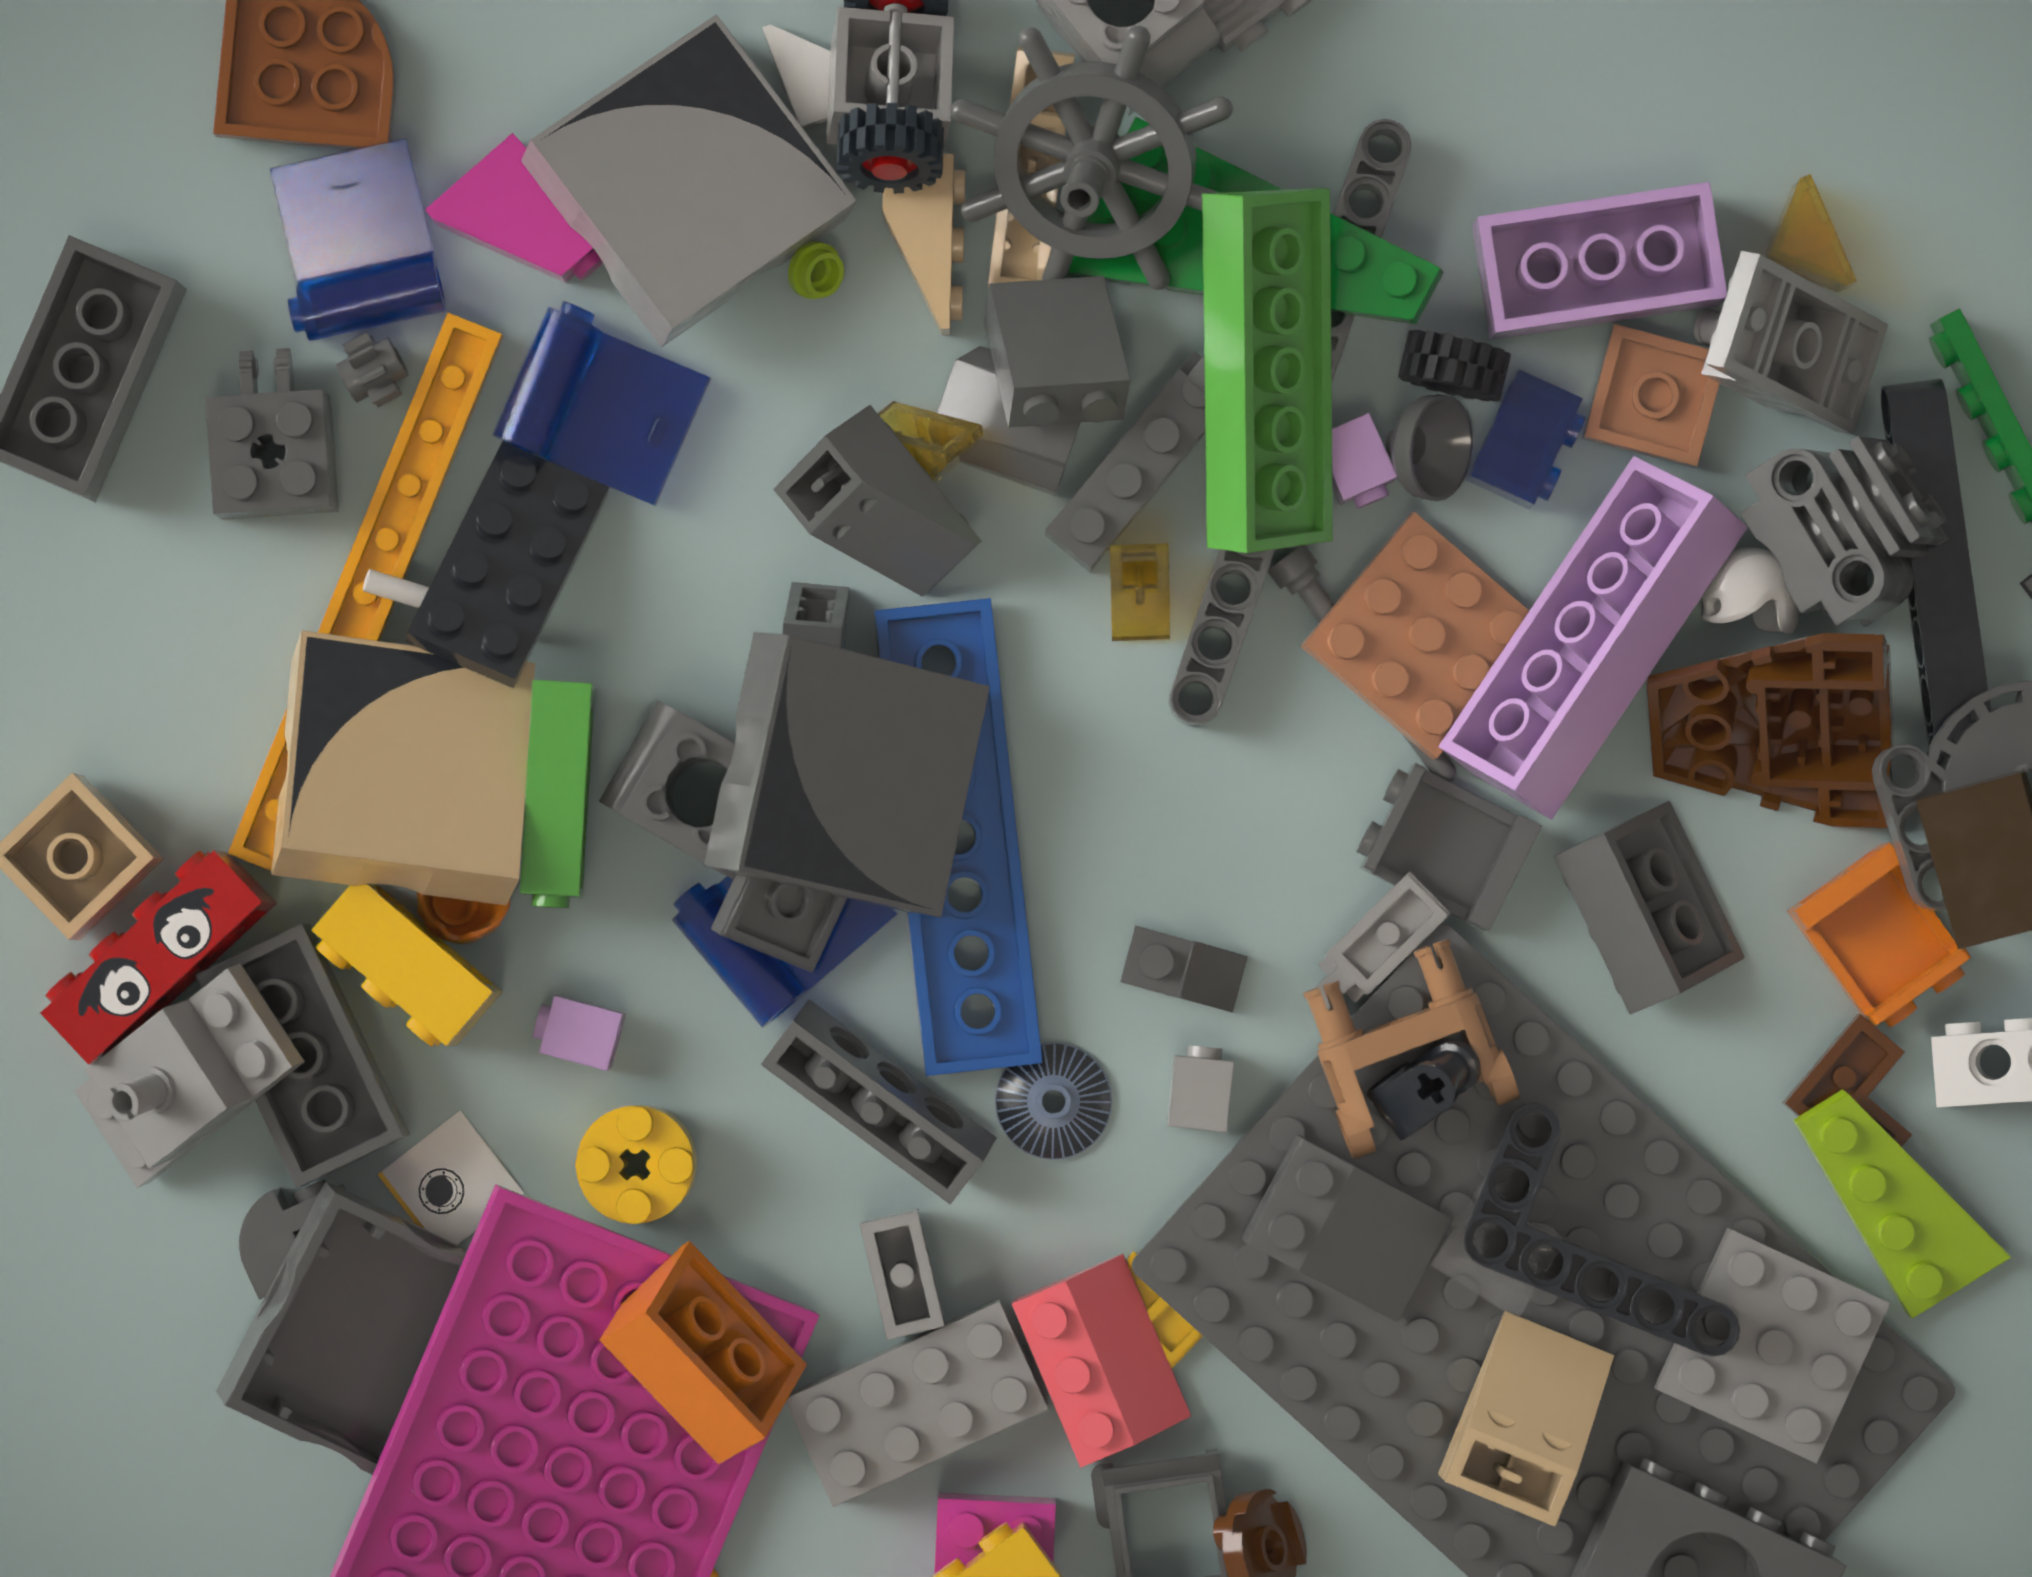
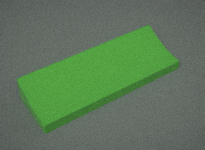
M1312 187L1269 191L1202 193L1207 548L1252 553L1333 541L1330 188Z

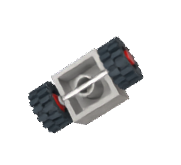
M844 0V7H838L830 47L826 144H837L838 175L843 174L842 179L847 183L856 181L855 187L863 190L871 185L874 186V192L884 193L885 188H893L894 194L904 193V187H909L914 192L923 190V184L932 186L936 183V178H941L943 171V149L951 123L954 17L946 16L949 0Z

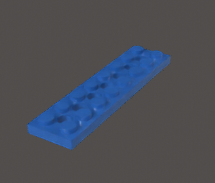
M991 598L875 610L874 619L879 658L923 669V654L931 647L941 646L947 648L955 658V669L951 675L952 677L990 686L962 821L967 822L974 831V844L968 852L954 854L941 917L907 912L925 1076L1043 1063ZM969 878L979 886L981 900L974 910L960 912L949 903L948 889L956 879ZM963 937H978L987 947V960L977 970L963 969L955 960V946ZM973 994L986 996L994 1007L992 1021L980 1029L969 1027L961 1017L963 1001Z

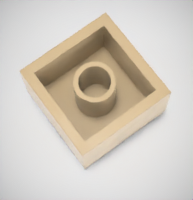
M71 773L0 842V869L68 940H81L164 860L84 775Z

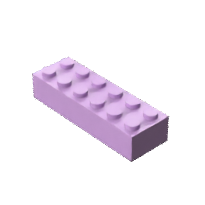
M1633 456L1438 747L1477 778L1552 820L1748 527L1712 494Z

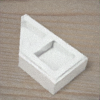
M769 24L762 27L797 122L803 129L827 121L831 51L774 25Z

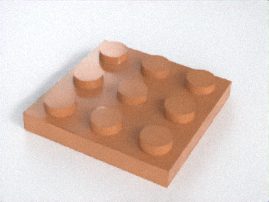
M1413 512L1407 516L1300 647L1431 759H1437L1443 752L1438 746L1529 610L1416 512Z

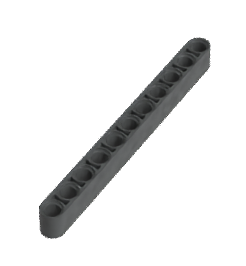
M1381 119L1372 122L1364 129L1356 146L1333 215L1382 238L1411 152L1412 143L1410 135L1403 125L1394 120ZM1376 136H1388L1398 145L1399 157L1389 163L1378 162L1369 154L1368 142ZM1356 191H1370L1379 199L1380 212L1374 217L1361 218L1350 209L1349 197ZM1342 312V323L1337 327L1331 328V382L1333 381L1355 317ZM1275 549L1252 553L1218 550L1169 694L1168 703L1170 711L1176 720L1184 725L1193 727L1205 725L1220 710ZM1226 574H1238L1247 581L1250 589L1249 597L1243 603L1237 605L1227 604L1219 597L1216 589L1217 582ZM1211 628L1220 629L1225 632L1231 643L1229 654L1219 660H1210L1204 657L1198 648V637L1202 632ZM1192 683L1205 686L1212 697L1210 709L1198 716L1185 712L1179 703V692L1183 687Z

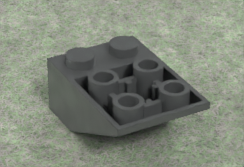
M868 405L825 435L773 489L810 535L922 597L982 542L969 526L965 517L955 509L933 482L929 473L919 465L897 438L892 428L883 421L871 405Z

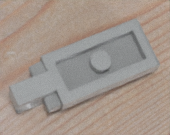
M1410 871L1326 952L1327 956L1318 964L1327 974L1316 986L1321 990L1327 1009L1330 1008L1322 985L1339 980L1342 994L1346 993L1354 1002L1358 1001L1364 994L1368 996L1451 914Z

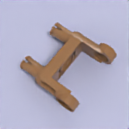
M1449 939L1432 944L1440 964L1439 968L1431 947L1425 946L1413 952L1415 958L1417 957L1432 997V1001L1428 1002L1429 1008L1363 1032L1362 1028L1355 1029L1340 989L1341 984L1339 980L1322 985L1330 1005L1329 1009L1326 1007L1320 988L1316 987L1303 993L1304 998L1308 1001L1322 1042L1317 1044L1319 1048L1317 1054L1338 1108V1110H1335L1336 1117L1353 1160L1376 1152L1369 1129L1374 1127V1123L1354 1071L1461 1031L1465 1044L1476 1053L1480 1061L1481 1074L1479 1082L1484 1081L1485 1085H1487L1496 1106L1520 1098L1511 1067L1503 1050L1497 1048L1477 991L1473 992L1472 987H1465L1450 947L1451 942Z

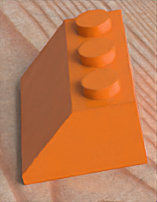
M691 1241L683 1244L621 1304L600 1338L602 1344L718 1464L766 1438L807 1366V1363Z

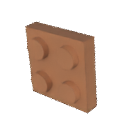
M1614 324L1610 332L1582 438L1696 468L1719 387L1718 382L1701 374L1709 349Z

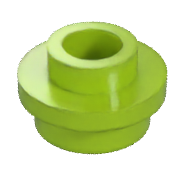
M811 241L800 247L793 255L788 267V281L792 290L806 299L825 298L832 295L840 287L844 277V265L837 251L832 246L821 241Z

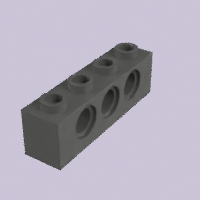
M808 999L761 1063L764 1068L949 1204L954 1201L983 1163L997 1137L810 999Z

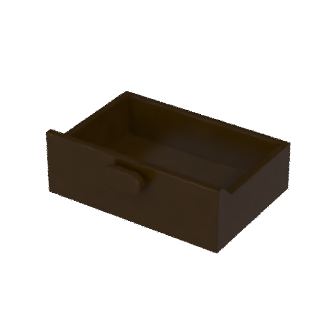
M2025 768L1922 796L1917 799V807L1958 950L2032 931V791Z

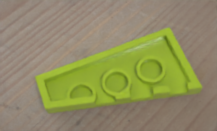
M1843 1089L1793 1120L1902 1308L1912 1319L2011 1258Z

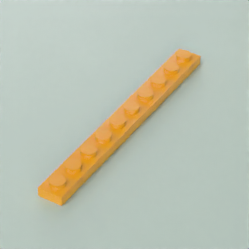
M447 312L317 633L374 641L381 640L396 601L364 592L363 584L368 570L372 569L404 580L406 579L504 336L501 333ZM287 709L228 851L230 855L272 871L278 799L286 778L288 764L285 739Z

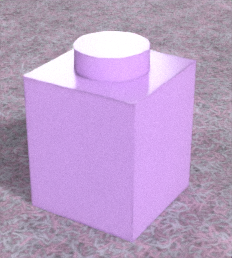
M1370 413L1333 428L1332 487L1340 505L1354 500L1357 509H1360L1389 496L1386 485L1393 483L1397 475Z
M554 996L552 1006L541 1005L534 1027L533 1038L542 1040L539 1053L609 1071L612 1069L626 1014L566 997Z

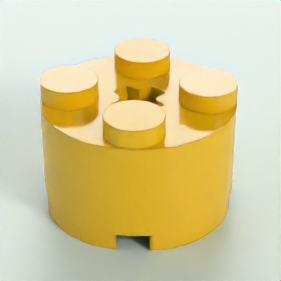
M629 1105L604 1114L588 1128L577 1151L575 1168L584 1196L597 1211L618 1222L642 1224L667 1215L684 1201L695 1180L697 1155L691 1134L674 1115L654 1106ZM627 1150L633 1154L643 1150L648 1152L651 1158L645 1165L651 1173L647 1178L639 1173L629 1177L624 1172L628 1161L623 1155Z

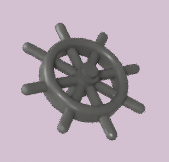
M1134 26L1128 31L1117 64L1087 61L1066 64L1060 67L1041 32L1034 27L1025 28L1019 35V43L1037 78L1031 81L1017 95L1007 113L1003 114L965 99L957 100L951 106V116L955 121L997 136L994 148V171L998 187L966 200L961 206L963 218L967 221L975 222L1009 209L1016 220L1029 233L1052 247L1042 280L1066 279L1074 255L1103 259L1133 254L1149 285L1156 290L1165 289L1170 284L1171 276L1154 243L1173 227L1182 214L1185 205L1203 212L1202 193H1219L1194 183L1196 148L1192 133L1228 119L1233 111L1232 103L1225 97H1217L1182 111L1174 99L1162 87L1139 73L1150 43V33L1143 26ZM1076 97L1105 98L1095 126L1089 124ZM1053 105L1070 138L1033 125L1030 122L1041 111ZM1127 107L1134 110L1150 124L1121 137L1117 134ZM1163 145L1168 161V174L1129 159ZM1022 146L1063 161L1028 175L1023 161ZM1121 182L1161 196V198L1149 210L1138 215ZM1064 186L1060 195V202L1065 213L1057 210L1041 195ZM1099 198H1103L1116 223L1086 222L1088 216L1097 209Z

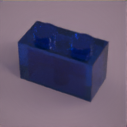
M1519 369L1512 378L1466 481L1527 509L1535 505L1538 497L1548 501L1562 472V469L1553 466L1562 445L1569 448L1573 447L1585 422L1586 416L1577 413L1583 398Z

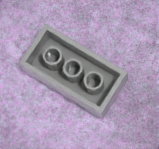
M1000 1298L945 1322L944 1327L927 1330L791 1392L786 1401L787 1407L833 1507L1048 1410V1403Z

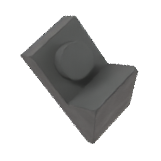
M1135 926L1120 982L1233 1013L1248 956Z

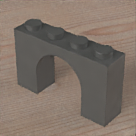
M1644 1457L1640 1467L1624 1460L1571 1577H1647L1654 1561L1668 1545L1684 1536L1705 1532L1724 1535L1737 1541L1751 1562L1754 1577H1842L1846 1565L1832 1556L1836 1548L1835 1545L1805 1531L1798 1541L1779 1532L1783 1523L1781 1520L1753 1507H1750L1747 1515L1744 1516L1725 1507L1729 1496L1699 1482L1696 1483L1692 1492L1672 1482L1676 1474L1675 1471Z

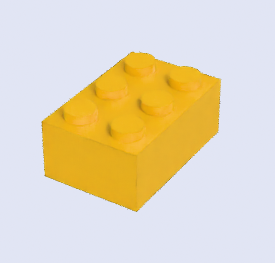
M378 884L349 885L311 930L322 939L316 946V949L341 970L344 968L348 970L352 967L356 968L367 978L361 987L387 1009L389 1006L395 1008L396 1005H399L411 1016L405 1025L431 1047L434 1045L439 1046L441 1043L445 1046L458 1045L503 993L501 989L445 941L434 936L424 923Z

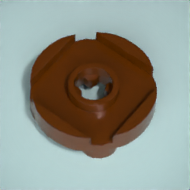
M1262 1489L1241 1493L1230 1503L1227 1514L1216 1518L1213 1525V1537L1217 1547L1223 1551L1224 1563L1229 1577H1296L1297 1565L1306 1564V1541L1299 1517L1288 1501H1276L1273 1497L1277 1493L1276 1491Z

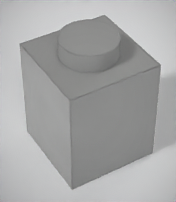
M1188 1045L1187 1056L1174 1055L1166 1125L1227 1132L1234 1062L1221 1060L1223 1049Z

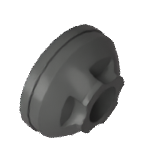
M1442 394L1421 396L1413 401L1402 415L1398 417L1394 429L1388 432L1386 452L1391 458L1397 478L1409 494L1430 501L1446 500L1461 486L1471 462L1473 449V433L1467 410L1453 396Z

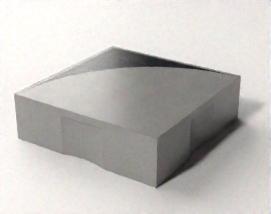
M717 14L532 138L521 160L569 226L587 240L597 252L609 273L612 283L661 348L727 303L730 297L748 280L766 270L780 266L792 258L800 247L808 242L816 241L846 219L857 202L856 198Z

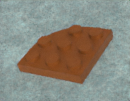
M226 0L213 128L215 137L390 153L395 101L394 63L387 40L380 26L359 0Z

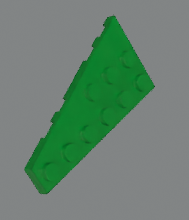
M1135 117L1127 134L1150 124ZM1163 145L1129 159L1168 174V161ZM1195 146V184L1219 193L1283 190ZM1121 182L1138 215L1149 210L1161 198V196ZM1099 198L1097 209L1088 216L1086 222L1116 223L1103 198ZM1185 205L1177 222L1154 245L1171 276L1170 284L1166 289L1204 295L1203 212ZM1330 213L1331 311L1344 312L1351 316L1417 324L1444 274L1443 270ZM1133 254L1103 259L1074 255L1067 275L1068 277L1079 278V276H1104L1105 280L1112 283L1126 285L1133 283L1150 286Z

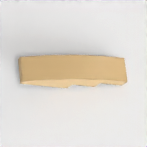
M1017 47L1010 105L1017 95L1031 81L1037 78L1022 47ZM1051 51L1059 67L1074 63V53ZM1053 105L1041 111L1030 122L1033 125L1065 136L1066 129ZM1022 146L1023 161L1028 175L1062 161ZM1059 188L1041 195L1055 208ZM1009 209L996 213L988 287L989 283L1042 280L1051 253V247L1029 233L1016 220Z

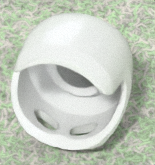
M1745 547L1733 549L1701 597L1703 601L1702 619L1704 622L1728 623L1752 614L1757 628L1767 632H1783L1786 634L1794 633L1798 624L1799 609L1785 587L1781 566L1774 554L1763 548Z

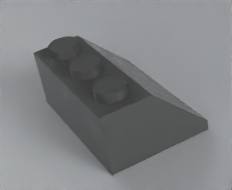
M1670 800L1554 856L1563 874L1564 882L1570 889L1588 926L1589 934L1596 943L1612 976L1615 989L1622 997L1630 1015L1679 995L1745 958Z

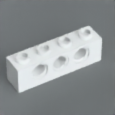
M2032 1018L2004 1020L2005 1032L1981 1033L1980 1022L1945 1024L1946 1036L1931 1037L1937 1107L2032 1101ZM1990 1045L2003 1047L2011 1058L2009 1072L2000 1079L1988 1077L1980 1066L1981 1054Z

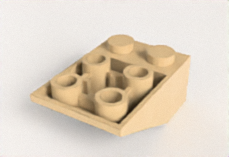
M1505 1310L1438 1475L1449 1484L1555 1527L1578 1473L1614 1355Z

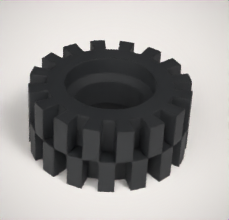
M1409 330L1398 378H1401L1404 382H1411L1410 384L1426 387V389L1431 391L1445 392L1447 395H1458L1472 400L1476 398L1481 401L1499 402L1511 354L1505 352L1504 349L1492 347V345L1484 342H1475L1473 339L1465 337L1459 338L1447 333L1443 335L1428 330L1426 332L1422 330Z

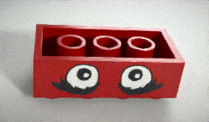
M200 850L191 856L176 871L175 875L181 881L168 893L164 892L162 895L159 891L151 894L132 913L137 922L126 933L122 932L119 935L115 931L110 933L89 953L88 956L94 961L93 964L83 973L79 972L76 975L72 972L68 973L46 993L45 997L51 1003L40 1014L88 1065H93L160 1010L168 1007L197 980L195 974L208 969L277 904L248 871L228 852L213 850L211 853L207 852L204 854Z

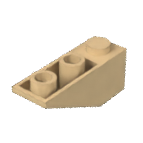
M943 154L942 176L940 179L936 178L935 184L932 186L923 184V190L915 192L909 187H904V193L894 194L893 188H885L882 202L883 218L941 335H951V321H962L963 286H952V263L964 262V228L953 227V205H962L965 202L966 170L954 169V154Z

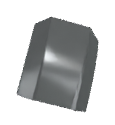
M981 346L955 360L932 424L940 455L1053 496L1057 494L1080 423H1068L1042 427L1008 428L991 351L989 348Z

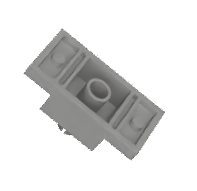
M1741 251L1734 273L1729 281L1728 292L1721 312L1710 308L1702 310L1695 321L1694 336L1698 343L1710 346L1702 375L1767 408L1802 414L1834 431L1853 435L1888 324L1761 254Z
M237 964L224 970L188 1000L160 1010L85 1070L90 1078L74 1090V1092L135 1186L139 1188L152 1182L305 1061L242 965Z

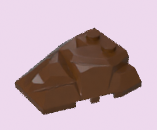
M1822 633L1648 676L1647 696L1654 777L1725 796L1731 788L1761 796L1760 807L1774 811L1779 810L1781 802L1814 811L1813 822L1828 826L1888 828L1872 775L1873 764L1877 756L1883 750L1892 747L1894 743L1890 645H1887V639L1884 634ZM1891 759L1886 770L1887 777L1892 783Z

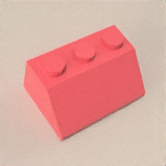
M1124 1253L1017 1297L1013 1301V1309L1080 1468L1134 1446L1191 1417L1190 1410L1163 1351L1153 1322H1151L1147 1313V1308L1132 1272L1128 1267Z

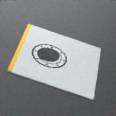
M461 1111L457 1112L377 1174L417 1226L456 1245L476 1231L495 1184L522 1195L524 1194Z

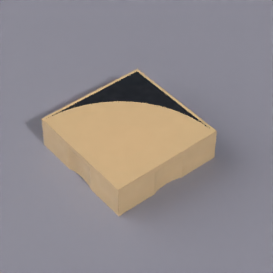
M302 630L291 660L285 724L288 764L286 778L278 799L271 875L354 886L362 884H387L414 890L423 895L507 905L520 876L532 680H534L535 663H526L513 689L416 646Z

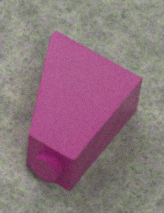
M513 133L425 209L437 226L564 283H567L574 276L582 281L603 264V261L593 247L577 231L569 226L523 165L521 160L527 148Z

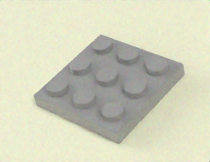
M1727 1228L1697 1293L1718 1301L1733 1311L1740 1326L1739 1339L1733 1349L1724 1355L1714 1357L1700 1354L1674 1343L1654 1388L1817 1464L1890 1303ZM1705 1313L1696 1322V1336L1699 1341L1706 1345H1718L1725 1341L1729 1335V1322L1721 1313Z

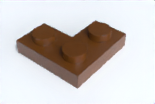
M1856 1014L1782 1102L1794 1114L1800 1116L1843 1089L1901 1147L1912 1136L1910 1132L1868 1098L1869 1094L1902 1057L1905 1051L1861 1014Z

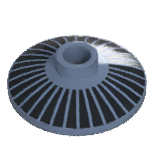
M1044 1043L1041 1044L1043 1063L1012 1066L1004 1069L996 1089V1113L1004 1133L1018 1148L1032 1156L1043 1159H1064L1085 1151L1101 1136L1111 1113V1089L1103 1069L1086 1052L1068 1044ZM1050 1090L1060 1091L1065 1097V1105L1057 1113L1046 1111L1042 1105L1044 1094Z

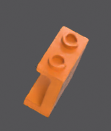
M1890 842L1881 843L1787 911L1859 1013L1873 1025H1878L1884 1021L1890 1028L1904 1020L1918 1008L1913 999L1930 987L1933 988L1936 994L1950 987L1965 975L1960 966L1971 958L1966 948L1958 950L1955 940L1934 911L1923 909L1913 902L1908 893L1895 848Z

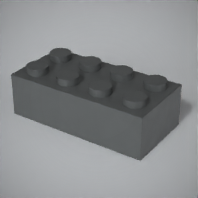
M69 235L0 394V463L96 503L187 288L175 279Z
M303 923L195 974L201 988H203L227 968L241 964L305 1061L255 1100L296 1188L314 1182L411 1135L327 958L316 949L319 941L315 933L311 931V924Z

